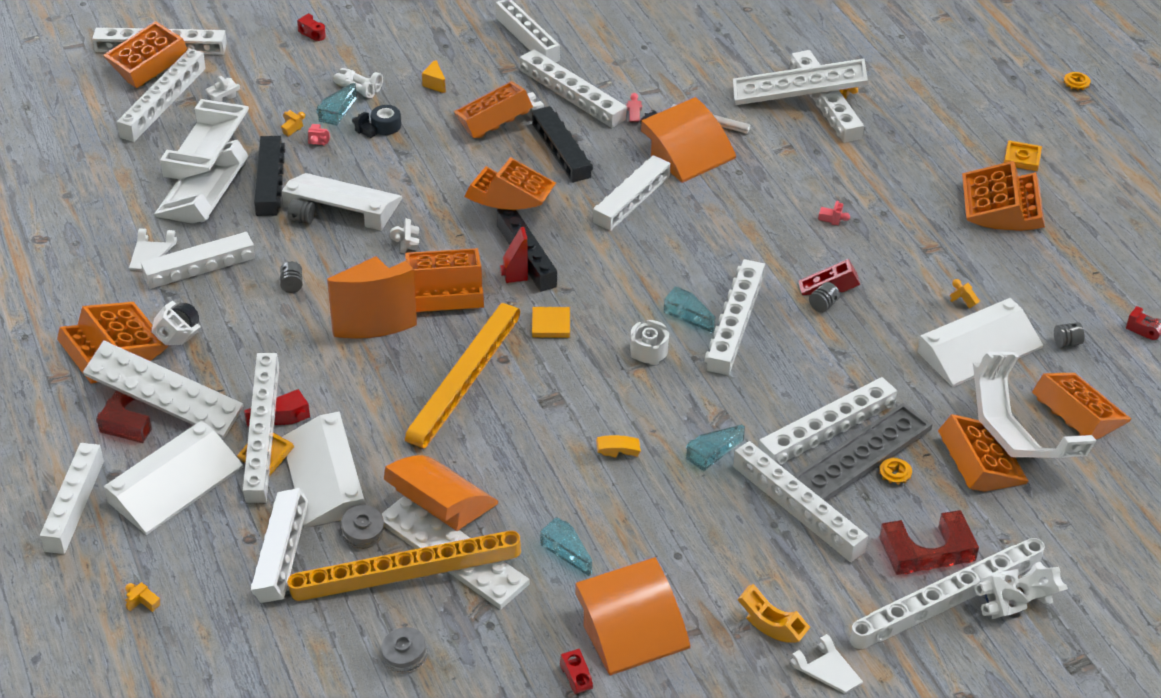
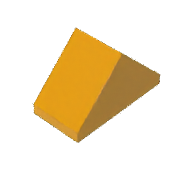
M435 60L422 72V86L445 93V77L437 60Z

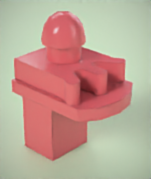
M632 93L630 96L631 101L626 103L627 111H629V122H640L641 101H638L639 98L636 93Z
M312 124L308 130V144L323 146L327 144L330 140L329 131L321 129L320 124Z
M836 201L834 209L821 207L818 220L839 226L840 220L848 221L850 215L846 212L842 213L843 203Z

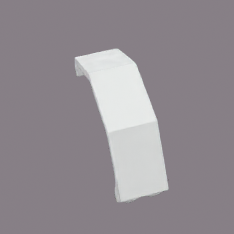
M1015 352L986 353L981 363H973L979 421L1011 457L1064 458L1088 455L1097 441L1092 435L1063 437L1057 448H1042L1014 418L1011 413L1007 379L1019 358Z

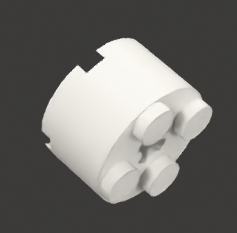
M647 320V323L641 324V322H638L632 327L630 352L633 359L649 363L650 365H657L659 361L667 356L669 331L666 330V326L663 323Z

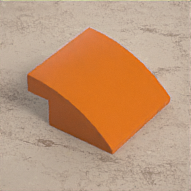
M696 97L642 120L641 132L651 139V157L654 155L669 162L670 173L682 183L736 158L735 151L723 128L710 110Z
M510 157L498 173L486 166L470 184L464 197L476 203L498 209H527L542 205L556 182Z
M1014 161L962 173L967 221L983 227L1000 230L1023 231L1045 228L1040 186L1036 172L1018 176Z
M478 248L405 253L406 262L414 269L416 312L484 308L482 270Z
M375 256L327 278L332 333L334 337L351 339L381 337L395 334L417 325L414 269L406 261L388 268Z
M134 302L82 306L78 325L60 327L57 337L59 343L82 373L103 341L109 342L148 361L153 360L168 348V345L158 340L152 333V323ZM85 376L91 384L98 383L97 381Z
M416 455L405 457L385 466L384 480L394 486L396 491L456 531L498 505V500L429 456Z
M656 557L575 583V594L584 609L583 626L609 675L690 649L691 645L681 612Z

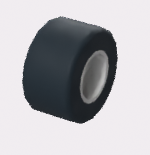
M380 105L371 111V124L377 127L378 134L391 135L400 130L402 125L401 113L397 107Z

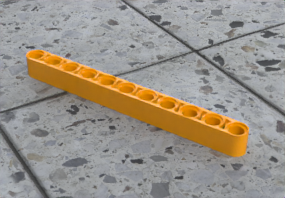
M501 303L409 426L405 435V442L421 448L428 446L520 317L519 308L505 303Z
M516 531L499 532L297 572L289 576L287 583L291 597L296 601H303L514 559L521 554V541Z

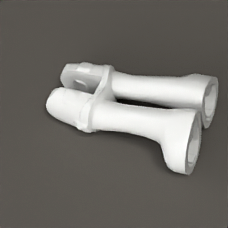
M341 68L339 73L333 76V81L343 88H351L359 92L366 98H373L375 92H379L381 89L383 75L375 72L371 78H366L355 73L353 70Z

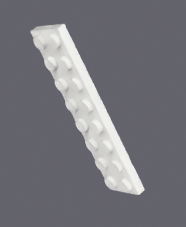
M865 59L733 78L735 105L868 85Z
M106 341L102 342L83 371L84 376L187 423L195 425L202 420L215 430L222 439H225L244 407L243 403Z
M405 496L382 513L384 527L414 549L470 538L460 530H454ZM504 561L448 572L500 610L530 585L529 578Z

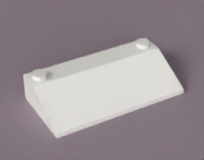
M201 99L195 107L197 123L178 151L166 150L160 159L163 177L182 179L210 171L249 110V106Z
M238 140L227 142L210 171L178 179L154 215L159 218L192 224L208 220L210 213L240 168L244 166L249 156Z
M308 173L289 180L282 190L283 206L285 208H288L290 201L295 199L305 202L311 200L364 213L365 227L382 231L402 200L400 195Z
M1008 298L921 335L917 352L952 387H955L974 378L973 363H981L986 353L1015 352L1021 358L1042 349L1043 344L1023 309L1011 298Z
M340 412L319 415L282 436V438L292 442L294 448L286 456L294 489L300 488L309 501L303 522L304 528L340 521L344 513L351 507L365 505Z
M201 420L106 484L104 490L107 503L148 535L241 470L243 464L215 430Z

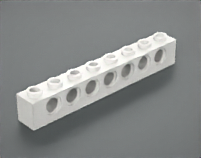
M96 28L92 38L95 52H109L144 28ZM169 29L183 38L187 50L194 49L203 52V54L224 55L227 45L225 30Z
M188 49L117 121L120 138L135 142L206 69L203 52Z
M535 49L520 57V71L609 127L613 128L626 120L627 106Z
M810 50L792 53L789 62L791 70L820 65ZM839 90L809 94L843 143L862 139L864 125Z
M744 259L742 265L738 266L737 278L734 277L732 282L733 290L730 289L728 292L727 300L729 301H725L723 307L724 314H720L719 326L715 327V339L711 338L710 352L707 351L704 362L707 363V371L729 376L764 278L765 263Z
M257 353L243 484L246 503H267L279 377L277 353Z
M881 377L760 439L758 448L779 465H782L791 458L800 456L803 452L815 448L818 444L832 439L841 432H846L849 428L861 424L864 420L878 415L887 408L893 407L896 403L897 390Z
M750 441L735 450L733 467L849 562L854 561L865 553L868 535Z

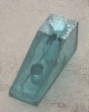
M352 83L324 98L316 109L319 122L338 126L357 98L356 83Z
M675 286L664 299V313L711 333L715 331L716 317L693 293Z
M738 425L699 435L687 444L686 459L701 470H707L744 440L745 426Z
M558 517L554 518L540 531V545L584 574L592 575V559L576 531L567 521H563Z

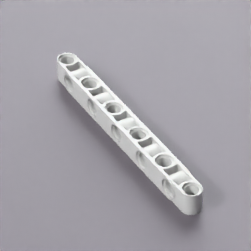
M1037 538L1025 540L870 613L868 616L853 623L850 636L851 645L857 649L867 648L977 596L974 586L980 583V579L1018 569L1019 573L1017 575L1031 569L1035 563L1041 562L1045 548L1044 543ZM1006 577V578L1004 579V581H1008V580H1010L1011 578H1010V577Z

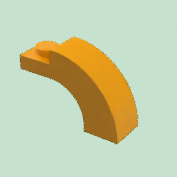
M754 584L749 585L737 599L749 613L746 619L762 633L773 639L787 643L800 642L810 629V626L797 611L785 612L774 607Z

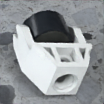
M171 301L154 318L152 333L165 345H183L201 328L198 324V311L191 304L180 303L177 305L174 301Z

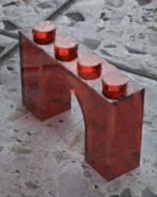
M115 390L112 397L107 400L103 410L98 413L96 422L98 423L100 433L144 443L152 431L150 416L125 409L135 398Z
M962 511L941 513L938 527L946 544L939 548H925L914 543L909 537L902 520L882 523L879 538L895 574H910L922 570L950 567L976 561L979 546Z

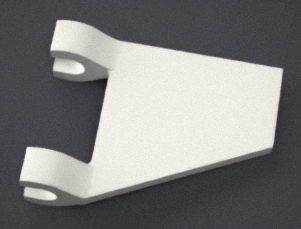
M139 228L137 243L129 269L132 271H142V261L165 255L176 245L177 237H174L176 232L168 230L165 243L149 242V237L146 235L147 229Z
M827 634L819 639L821 643L817 647L822 653H825L820 658L807 664L805 656L800 650L792 654L793 659L790 660V663L795 669L844 694L863 683L836 650L832 639Z

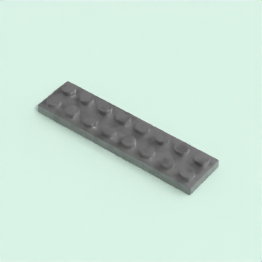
M902 403L793 476L826 502L879 466L884 460L891 458L931 431L932 424Z

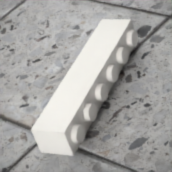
M512 0L496 2V19L530 51L535 49L554 62L560 61V44Z
M654 155L646 160L629 178H626L619 187H616L609 196H606L599 205L594 207L592 212L593 223L611 231L670 177V163Z
M243 232L142 261L141 267L144 279L149 289L252 260L256 257L252 240L247 232Z
M80 443L40 533L44 552L65 554L104 463L100 445Z
M300 488L277 492L263 547L260 551L256 573L251 584V591L260 603L284 599L287 581L291 573L309 502Z

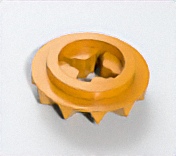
M1070 72L1064 77L1066 87H1071V89H1076L1077 91L1089 88L1091 82L1087 75L1080 72Z
M889 458L881 463L879 474L882 475L883 480H888L889 484L892 482H896L897 485L900 482L906 484L907 480L911 479L912 468L902 459ZM898 468L899 472L893 474L892 472H894Z

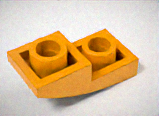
M609 435L597 437L596 439L597 452L605 456L616 458L618 453L622 452L625 455L638 457L641 452L638 438Z

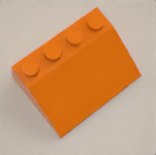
M155 21L103 56L129 84L138 88L173 65L187 51V47L182 37Z
M510 81L453 112L471 137L481 138L485 135V132L498 129L502 123L513 121L519 114L524 115L528 113L529 109L533 108V105L526 90Z
M1043 373L1032 391L1040 403L1050 407L1053 414L1062 417L1069 427L1075 428L1080 432V436L1092 435L1095 439H1100L1131 420L1128 415L1076 373Z
M951 414L938 430L943 443L950 452V456L954 459L959 472L970 489L986 492L1024 485L1029 482L1016 458L1011 457L979 420Z

